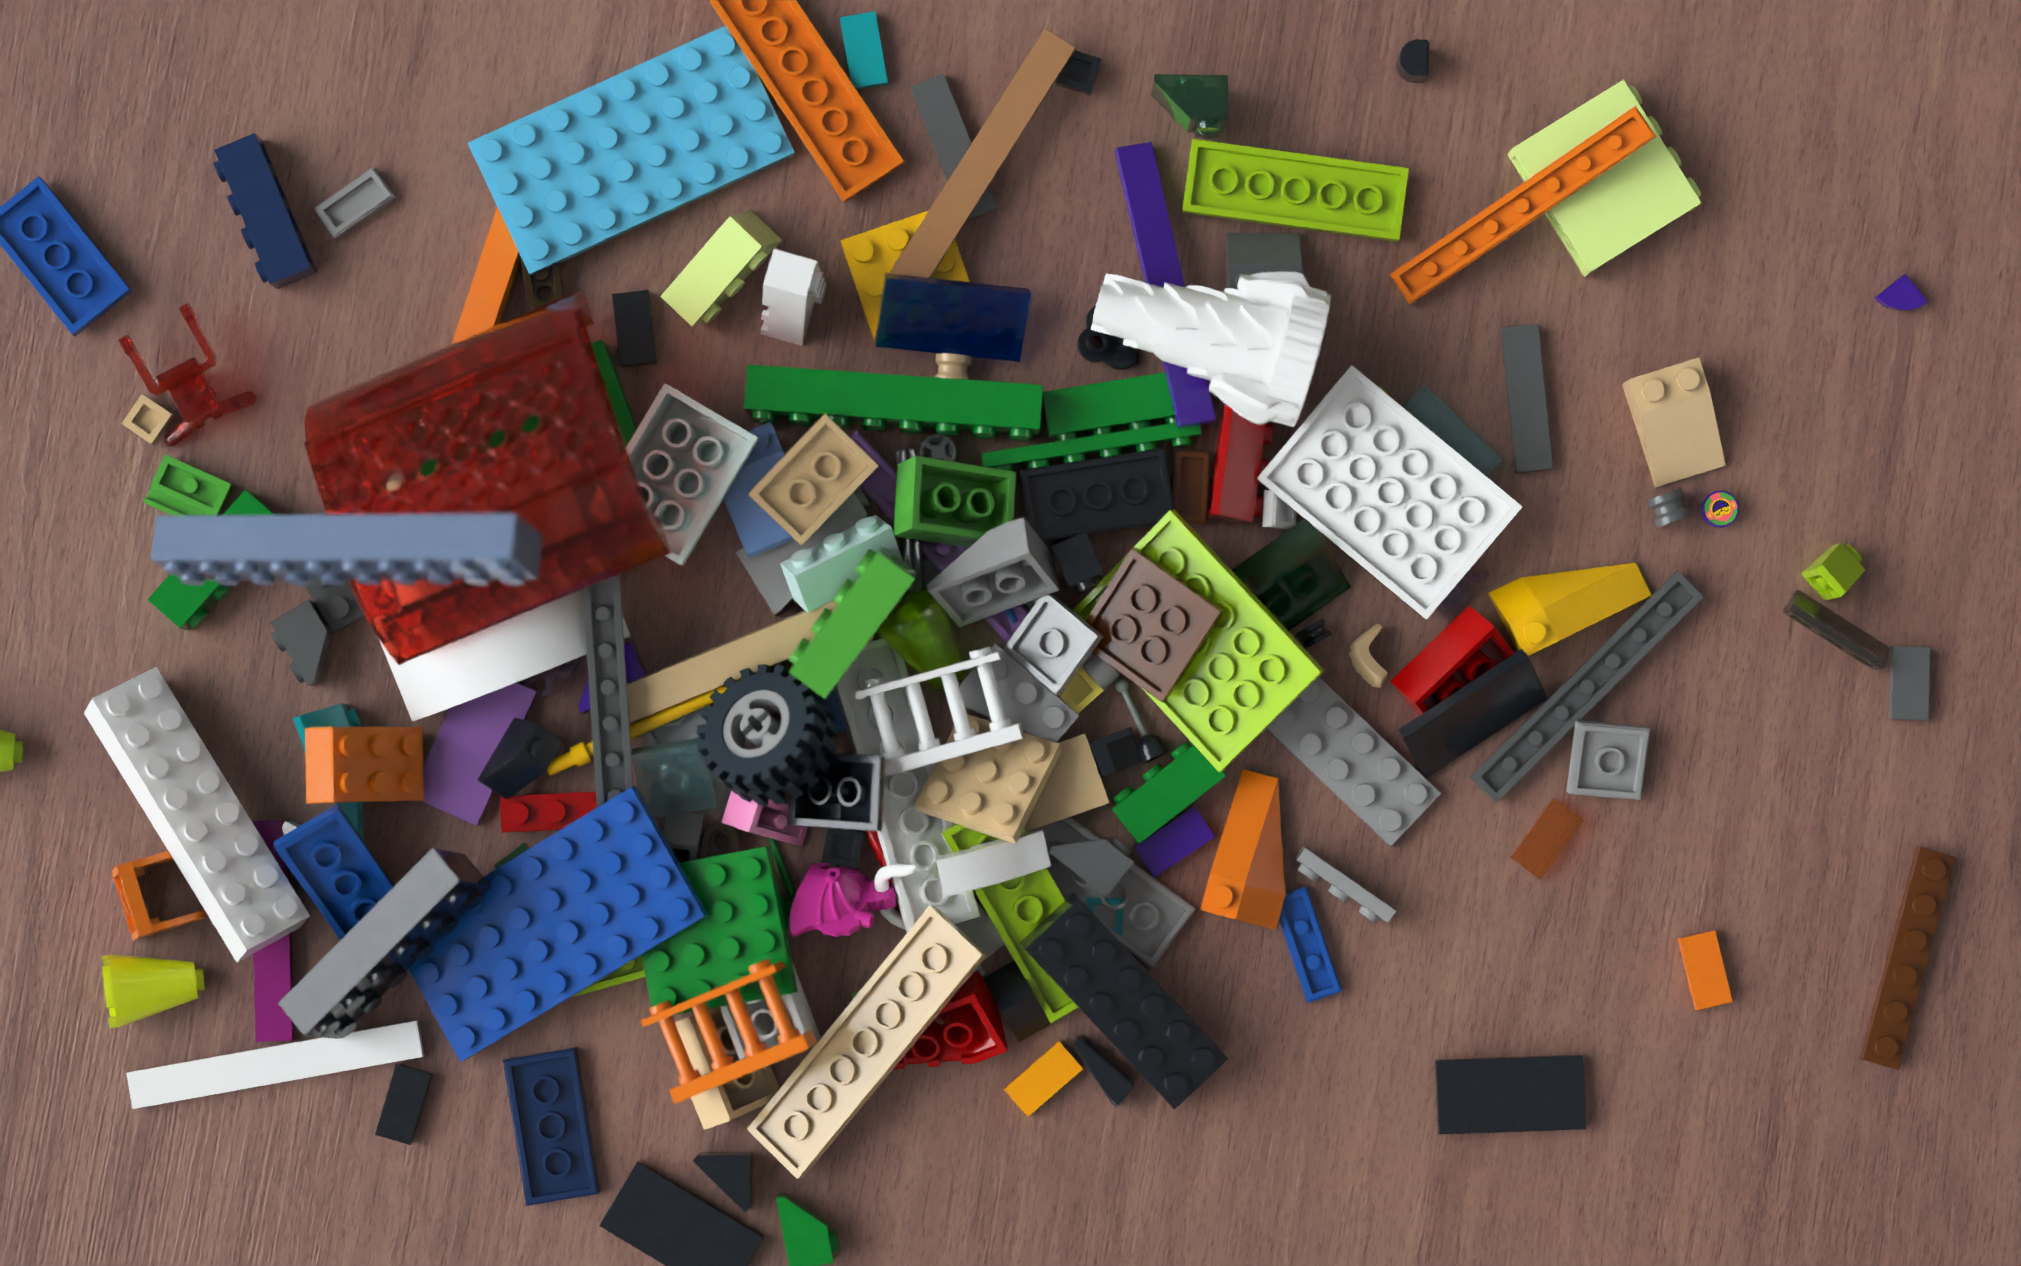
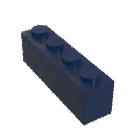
M253 133L215 149L214 151L218 158V161L213 162L215 170L221 182L227 181L232 194L227 196L229 204L236 216L240 214L246 227L241 229L248 248H255L260 261L255 262V266L263 283L268 281L271 286L278 289L317 273L263 140Z

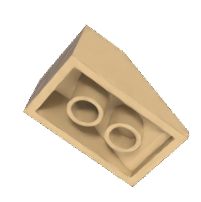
M1699 357L1631 378L1622 384L1655 488L1726 466L1711 392Z

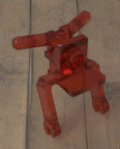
M189 303L179 307V310L207 359L205 363L201 364L192 357L153 378L131 337L126 335L118 339L124 352L131 358L148 391L157 396L169 391L179 410L183 422L164 437V442L169 447L176 446L197 429L205 426L206 419L213 417L216 420L226 414L251 406L256 402V395L251 391L219 402L216 401L215 396L217 394L208 384L205 378V371L216 366L217 356L199 326L196 314Z

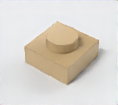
M141 394L121 424L155 446L175 415L146 395Z

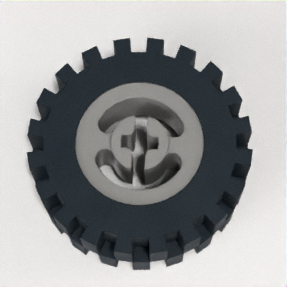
M767 664L758 665L757 674L750 668H746L740 671L742 679L736 682L732 677H729L723 682L727 689L722 694L717 690L713 692L710 696V699L715 702L712 709L704 706L701 716L707 722L697 726V735L704 740L697 743L698 751L704 756L702 761L705 766L743 800L751 803L753 799L758 805L768 806L769 798L776 805L786 803L785 794L789 793L795 799L804 794L801 789L802 785L808 783L813 787L819 781L814 776L818 769L826 772L829 768L830 763L825 759L826 754L835 755L837 745L830 737L838 736V727L832 722L836 718L833 711L827 706L828 703L819 694L790 674L784 666L776 665L773 671ZM771 713H781V725L770 715ZM746 738L758 749L747 750L745 745Z

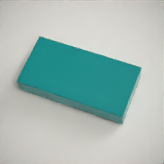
M876 12L840 17L850 80L855 89L860 90L888 85Z

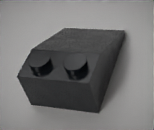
M835 752V755L826 754L825 759L830 763V766L826 772L818 769L814 774L819 781L813 787L808 783L802 785L801 789L804 794L796 799L789 795L788 825L882 831L885 756Z

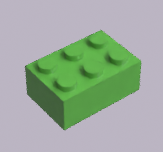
M914 456L897 464L893 536L970 548L989 530L1014 520L1016 472Z

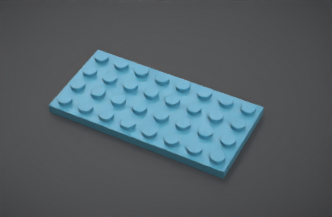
M726 26L468 142L470 150L530 276L795 155L757 72Z

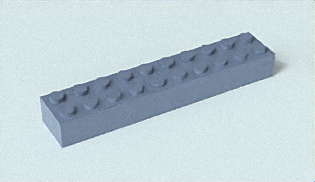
M516 513L156 516L151 561L163 567L165 573L181 578L182 583L194 586L204 585V580H216L219 584L230 586L238 585L239 580H251L252 583L258 585H273L274 580H286L287 583L293 585H308L310 580H322L323 583L329 585H344L345 580H357L358 583L365 585H379L381 580H393L394 583L401 585H415L416 580H429L430 583L437 585H450L452 580H465V582L474 585H486L488 580H501V582L506 584L522 585L525 580H538L543 535Z

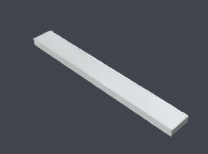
M419 1020L354 1031L346 1037L339 1039L320 1037L131 1071L126 1074L132 1109L420 1058L425 1055Z

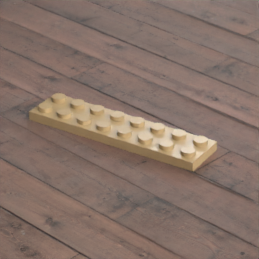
M929 906L817 1042L818 1044L812 1048L753 1120L747 1130L797 1179H803L987 954L938 908Z

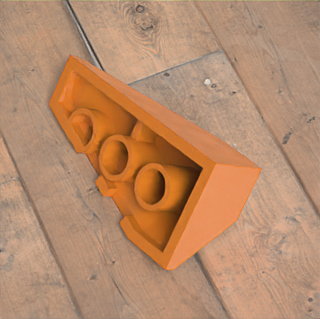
M1245 769L1242 770L1210 871L1200 910L1277 930L1286 897L1278 778Z

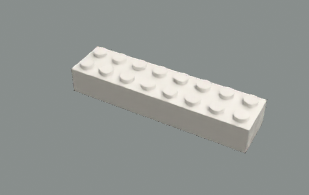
M157 667L92 698L84 712L85 716L236 962L299 929L310 915Z

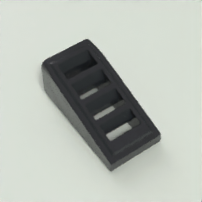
M1081 1035L1080 1037L1077 1036L1073 1041L1076 1051L1112 1105L1117 1107L1134 1088V1081Z

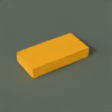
M1057 1041L1004 1088V1091L1024 1114L1029 1117L1083 1070V1067L1064 1045Z

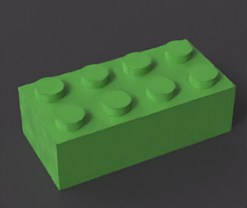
M880 546L876 552L871 549L867 551L855 569L860 573L854 582L847 578L833 599L838 604L832 612L827 608L823 610L811 628L815 635L810 641L803 637L788 659L793 663L789 673L824 699H826L915 580L916 571L883 546Z

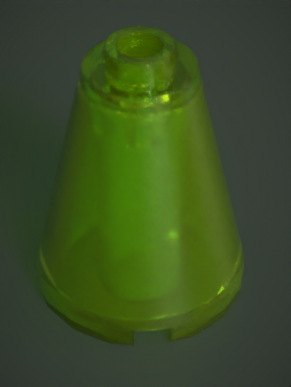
M928 588L923 589L922 592L910 593L903 597L906 604L897 610L893 608L888 614V618L877 629L878 634L918 674L962 662L948 614L929 593ZM965 669L955 672L959 685L963 682L962 678L965 675ZM941 676L925 680L933 690H943L945 692Z

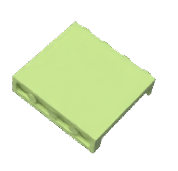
M1624 79L1516 145L1507 154L1525 182L1635 106L1656 135L1655 139L1545 213L1584 277L1701 204L1698 198L1701 196V192L1697 184L1690 177L1686 179L1679 168L1681 160L1672 147L1667 148L1660 138L1662 131L1659 124L1652 116L1647 117L1640 106L1643 103L1640 94L1633 85L1628 87Z

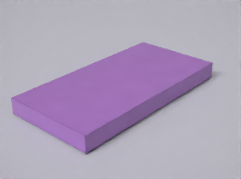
M516 682L449 708L423 765L424 801L422 802L479 826L493 791L477 781L514 717L526 720L538 692Z

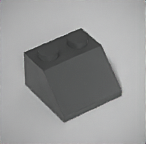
M1226 233V288L1239 290L1237 286L1240 275L1278 271L1302 273L1299 233Z

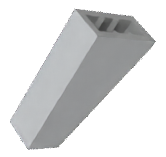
M860 487L836 509L802 546L793 539L751 558H748L744 547L736 552L775 616L782 614L794 601L780 563L791 558L795 552L809 549L823 542L827 536L841 533L854 526L860 519L869 517L865 508L870 506V503Z

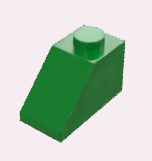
M787 1193L778 1194L776 1200L789 1266H820L834 1263L835 1253L841 1252L837 1230L830 1231L827 1220Z

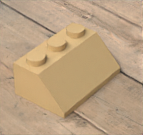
M720 1007L708 1009L727 1056L731 1055L734 1062L739 1060ZM694 1014L675 1021L694 1070L698 1069L701 1075L713 1071L711 1064L714 1061ZM768 1065L691 1097L705 1130L731 1121L767 1104L780 1088L771 1066Z

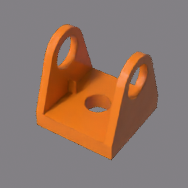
M169 851L117 865L111 871L133 941L209 917L205 910H201L164 922H160L159 917L149 919L136 877L145 875L144 869L174 860Z

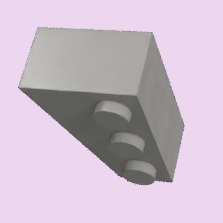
M995 644L991 651L992 653L1001 651L1002 659L992 661L991 665L1006 719L1010 718L1012 725L1021 722L1023 732L1056 743L1079 715ZM976 666L959 685L964 706L991 718Z

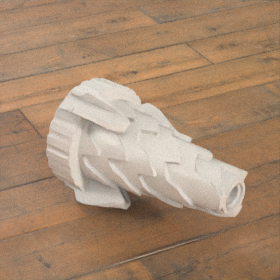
M1292 271L1240 275L1237 286L1239 290L1225 288L1224 292L1198 285H1188L1185 288L1165 283L1164 287H1159L1119 275L1106 274L1094 311L1091 330L1123 338V345L1152 352L1162 361L1188 368L1187 374L1211 381L1209 391L1240 416L1255 424L1262 425L1272 421L1294 427L1302 409L1319 353L1330 308L1331 295L1327 294V291L1310 287L1302 273Z

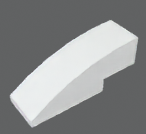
M1043 829L1021 834L1016 844L999 839L973 845L970 849L935 857L944 897L1014 879L1051 866Z

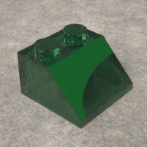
M1154 74L1151 96L1186 132H1195V137L1215 138L1217 133L1224 132L1228 109V75Z

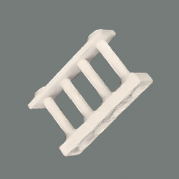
M986 647L969 652L970 660L888 683H885L883 676L862 682L864 689L856 691L855 695L857 699L870 696L885 753H882V756H885L884 777L1012 742L1024 737L1021 722L1012 725L1011 719H1006L991 665L992 661L1002 659L1001 651L992 653L991 648ZM977 666L992 723L989 724L991 731L977 735L975 728L971 729L955 674L957 671ZM941 676L957 732L953 734L955 741L940 744L939 738L935 739L920 686L921 681ZM903 686L906 687L921 743H918L919 751L905 754L904 748H899L884 694L885 691Z

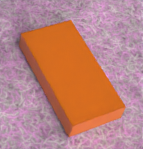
M1710 930L1677 938L1694 1009L1701 1010L1733 1002L1716 931Z

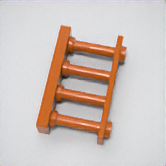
M768 958L749 966L751 974L675 1006H672L670 1000L649 1008L651 1016L640 1020L641 1024L645 1027L657 1021L659 1022L681 1075L678 1077L680 1084L669 1090L674 1104L818 1044L812 1030L800 1034L798 1028L794 1029L773 979L772 973L786 967L784 961L772 965ZM756 980L760 984L780 1032V1035L777 1036L780 1043L767 1048L765 1042L761 1043L739 991V987ZM722 994L726 996L747 1047L744 1050L746 1057L735 1062L731 1055L727 1056L705 1001ZM688 1008H692L714 1061L711 1064L713 1071L703 1075L700 1074L698 1069L694 1070L672 1015Z

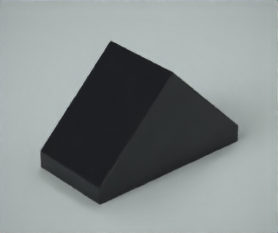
M1015 960L983 978L1002 1015L1019 1042L1051 1025Z
M700 1152L693 1162L746 1213L753 1204V1152Z

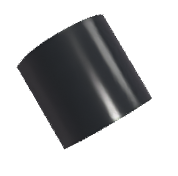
M1412 40L1402 48L1396 60V69L1399 76L1405 81L1423 83L1426 80L1429 67L1428 40Z

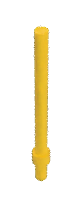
M722 685L629 724L630 740L714 703L710 699L713 692L717 690L722 694L727 687ZM582 741L571 746L569 752L552 759L547 768L548 774L552 776L576 764L578 767L592 762V757H594L593 741L587 744Z

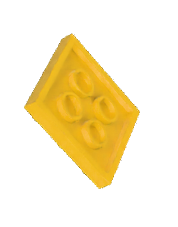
M928 211L840 240L876 345L979 310L956 240L951 245L920 296L889 277L888 274Z

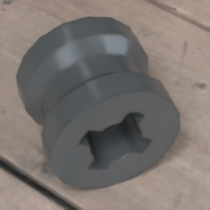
M934 434L923 441L920 448V457L955 462L957 451L954 442L949 437L942 434Z
M1682 488L1647 500L1649 508L1654 509L1656 514L1654 520L1656 528L1691 516L1690 510L1684 507L1682 502L1684 496Z

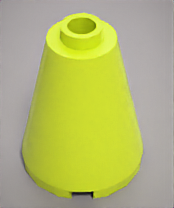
M112 954L102 956L106 1007L109 1008V1015L111 1017L108 1018L110 1028H119L198 999V991L205 990L203 968L195 969V964L191 961Z

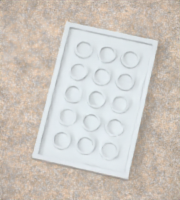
M1353 365L1347 369L1257 477L1261 483L1426 620L1522 508L1521 504Z

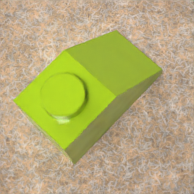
M1840 542L1832 545L1800 574L1826 601L1844 595L1864 573L1865 569L1860 564L1862 561L1860 554L1851 545L1847 544L1844 546Z

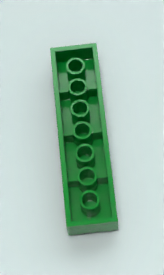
M747 364L744 410L748 416L755 419V423L760 424L768 422L776 424L777 418L789 419L793 426L812 427L813 421H818L826 414L840 429H849V425L852 423L862 424L864 430L885 432L886 426L899 427L901 433L922 434V429L925 428L936 429L937 434L947 437H958L959 431L973 432V438L995 439V433L1010 434L1011 441L1031 442L1032 436H1039L1043 385Z

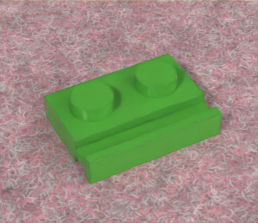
M165 454L143 503L172 516L221 515L234 485Z

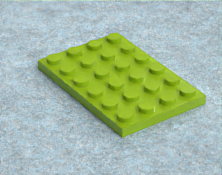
M1173 509L1169 510L1134 547L1143 551L1225 611L1168 700L1162 703L1147 691L1145 692L1220 773L1266 730L1325 670L1179 513ZM1126 556L1073 609L1083 620H1087Z

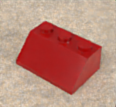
M1225 404L1221 413L1208 519L1251 525L1254 517L1261 516L1263 496L1257 495L1259 481L1257 477L1268 465V460L1262 459L1263 444L1270 445L1273 423L1255 424L1240 416L1227 404Z
M1468 606L1390 682L1409 706L1420 716L1513 655L1514 652L1496 627L1471 606Z

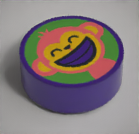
M1715 491L1707 495L1702 501L1700 507L1701 516L1711 527L1723 528L1729 526L1738 517V501L1729 492Z

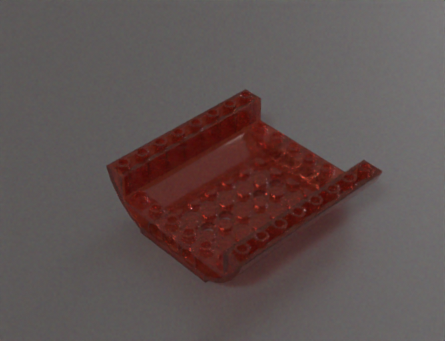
M582 290L575 291L316 401L307 408L305 415L306 441L304 445L326 515L516 513L543 535L538 580H525L522 585L506 584L501 582V580H488L486 585L469 584L465 580H452L450 585H437L430 583L429 580H416L415 585H401L394 583L393 580H381L379 585H365L358 583L357 580H349L368 622L387 652L398 665L671 553L660 519L645 505L586 329L587 326L594 324ZM531 416H539L540 424L538 428L531 433H525L523 429L525 421ZM498 430H504V442L498 447H490L489 440L491 435ZM429 459H436V470L429 476H422V465ZM396 473H401L403 477L402 484L396 490L389 491L387 488L389 478Z

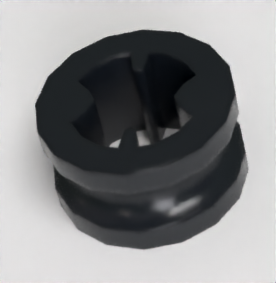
M1324 618L1295 634L1297 638L1303 640L1304 644L1302 646L1304 649L1332 635L1331 630L1328 631L1324 628L1326 622Z

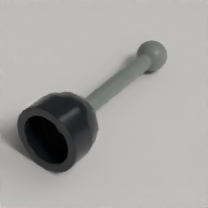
M1119 678L1115 682V689L1122 693L1141 734L1136 747L1137 754L1142 764L1151 762L1167 754L1169 751L1159 736L1148 734L1128 691L1129 682L1125 678Z

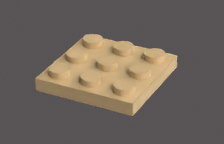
M967 714L971 729L975 728L976 735L991 731L989 724L992 723L991 721ZM955 726L946 743L955 741L953 735L957 733ZM1023 732L1024 737L1022 739L936 762L915 802V807L919 812L1016 844L1062 752L1059 743Z

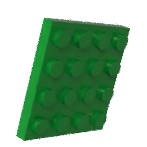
M770 846L681 862L682 869L709 915L642 955L651 1007L670 1000L672 1006H675L751 974L749 966L768 958L772 965L784 961L786 966L772 973L780 995L798 992ZM758 980L739 987L744 1002L765 999ZM725 994L705 1001L708 1009L729 1005ZM688 1008L674 1015L689 1013L693 1011L692 1008Z

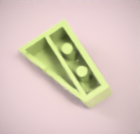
M751 210L729 216L660 297L692 327L703 322L709 324L721 312L722 308L720 305L727 297H733L745 284L744 280L752 271L757 270L765 262L768 255L782 239Z

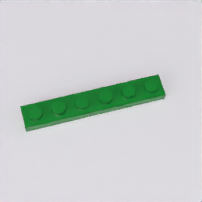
M1177 423L985 452L981 453L983 467L1014 471L1013 466L1027 464L1028 469L1050 466V460L1063 458L1064 464L1086 460L1085 455L1100 453V458L1122 455L1121 449L1136 447V452L1158 449L1159 443L1172 442L1173 447H1183L1194 444V438L1201 435L1200 425L1178 429Z

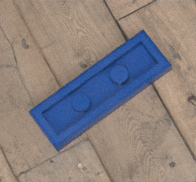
M1307 886L1287 892L1279 923L1307 1003L1341 992L1342 988Z

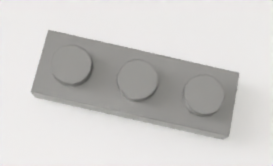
M1302 847L1294 860L1301 864L1297 869L1299 872L1314 882L1319 877L1331 885L1328 892L1344 903L1349 898L1361 905L1358 912L1373 923L1377 924L1379 919L1388 923L1395 914V909L1308 849Z

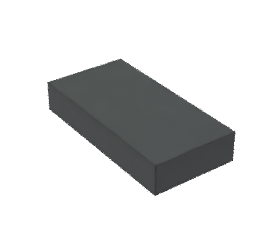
M1891 646L1890 720L1928 721L1930 647Z

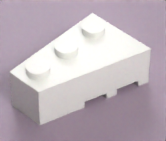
M773 249L763 284L762 305L768 306V308L762 312L761 320H764L761 327V335L803 346L815 303H822L827 285L824 282L823 272L820 271L816 260Z

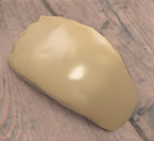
M1380 624L1372 626L1354 640L1350 645L1349 653L1356 672L1367 683L1371 684L1372 687L1377 688L1382 687L1388 675V672L1376 662L1369 651L1371 642L1382 629Z

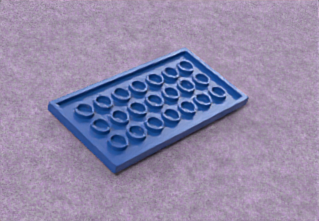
M633 786L485 875L484 878L491 887L483 894V901L476 908L466 911L458 919V926L448 935L441 936L432 945V952L425 959L415 962L409 968V971L459 1061L462 1062L709 914L636 786Z

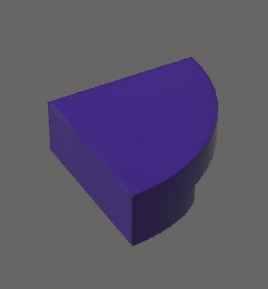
M1906 274L1899 277L1874 298L1882 306L1899 311L1914 310L1928 302Z

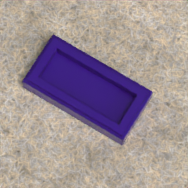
M1194 806L1136 845L1134 849L1155 878L1215 836Z

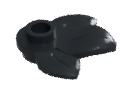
M1096 305L1093 306L1086 315V329L1080 334L1077 341L1078 351L1081 356L1089 362H1105L1116 370H1125L1136 365L1139 362L1138 357L1130 346L1123 345V338L1091 330ZM1096 338L1100 340L1102 348H1094L1091 344V339Z

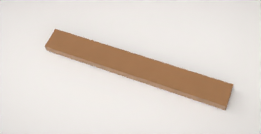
M1044 28L888 274L889 277L920 296L1075 52L1074 46Z

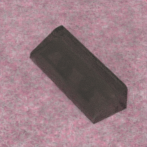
M1796 590L1783 609L1785 615L1870 669L1879 670L1885 668L1889 654L1887 645L1802 591Z

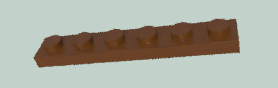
M1916 847L1860 1055L1862 1060L1899 1070L1955 861L1954 856Z

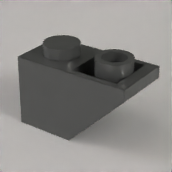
M306 600L270 622L275 630L271 633V636L277 647L282 652L287 650L292 658L293 663L289 666L296 679L300 683L305 681L309 686H316L322 680L333 633L315 602Z

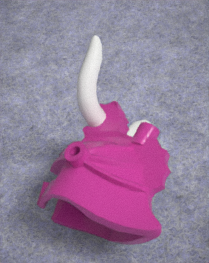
M811 863L794 897L790 910L789 930L792 937L810 930H820L823 935H832L834 937L841 935L850 936L853 932L860 931L861 926L869 929L872 928L875 915L868 912H874L875 910L880 911L882 916L891 924L906 930L901 913L894 908L896 906L895 887L893 884L889 885V879L892 877H906L914 873L917 866L914 864H889L879 869L875 880L868 882V877L856 869L846 866L828 869V863Z

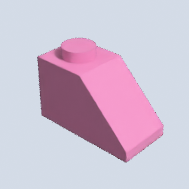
M732 790L721 822L747 832L798 846H803L808 826L788 825L789 804L782 803L776 805L770 798L768 806L758 805L753 799L749 803Z

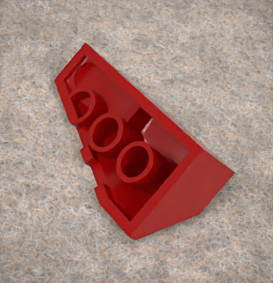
M978 970L969 976L893 1070L904 1069L906 1065L923 1063H928V1067H937L941 1065V1062L962 1061V1065L975 1064L1008 1051L996 1002Z

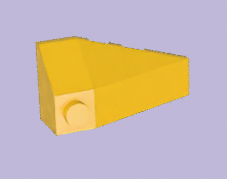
M1628 563L1520 577L1489 592L1488 595L1515 651L1523 649L1529 656L1650 597L1651 593L1637 564Z

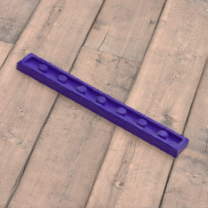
M1152 142L1117 147L1114 152L1144 282L1159 287H1164L1165 283L1185 287ZM1163 361L1178 429L1213 423L1216 417L1207 380L1187 374L1188 368Z

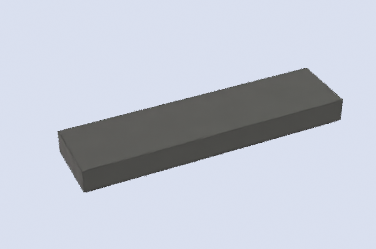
M941 74L911 86L910 90L948 181L972 142L945 75ZM990 187L984 193L967 222L998 210Z
M1538 324L1502 327L1500 331L1515 473L1552 470L1553 462Z

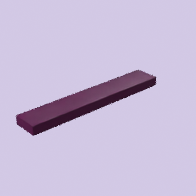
M289 820L252 821L291 884L290 869L274 848V841L284 836L282 830L284 822ZM292 933L253 954L256 1042L295 1040V1024L278 1004L294 988Z

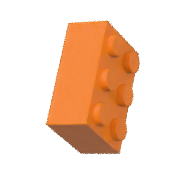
M423 727L305 728L306 803L424 801Z

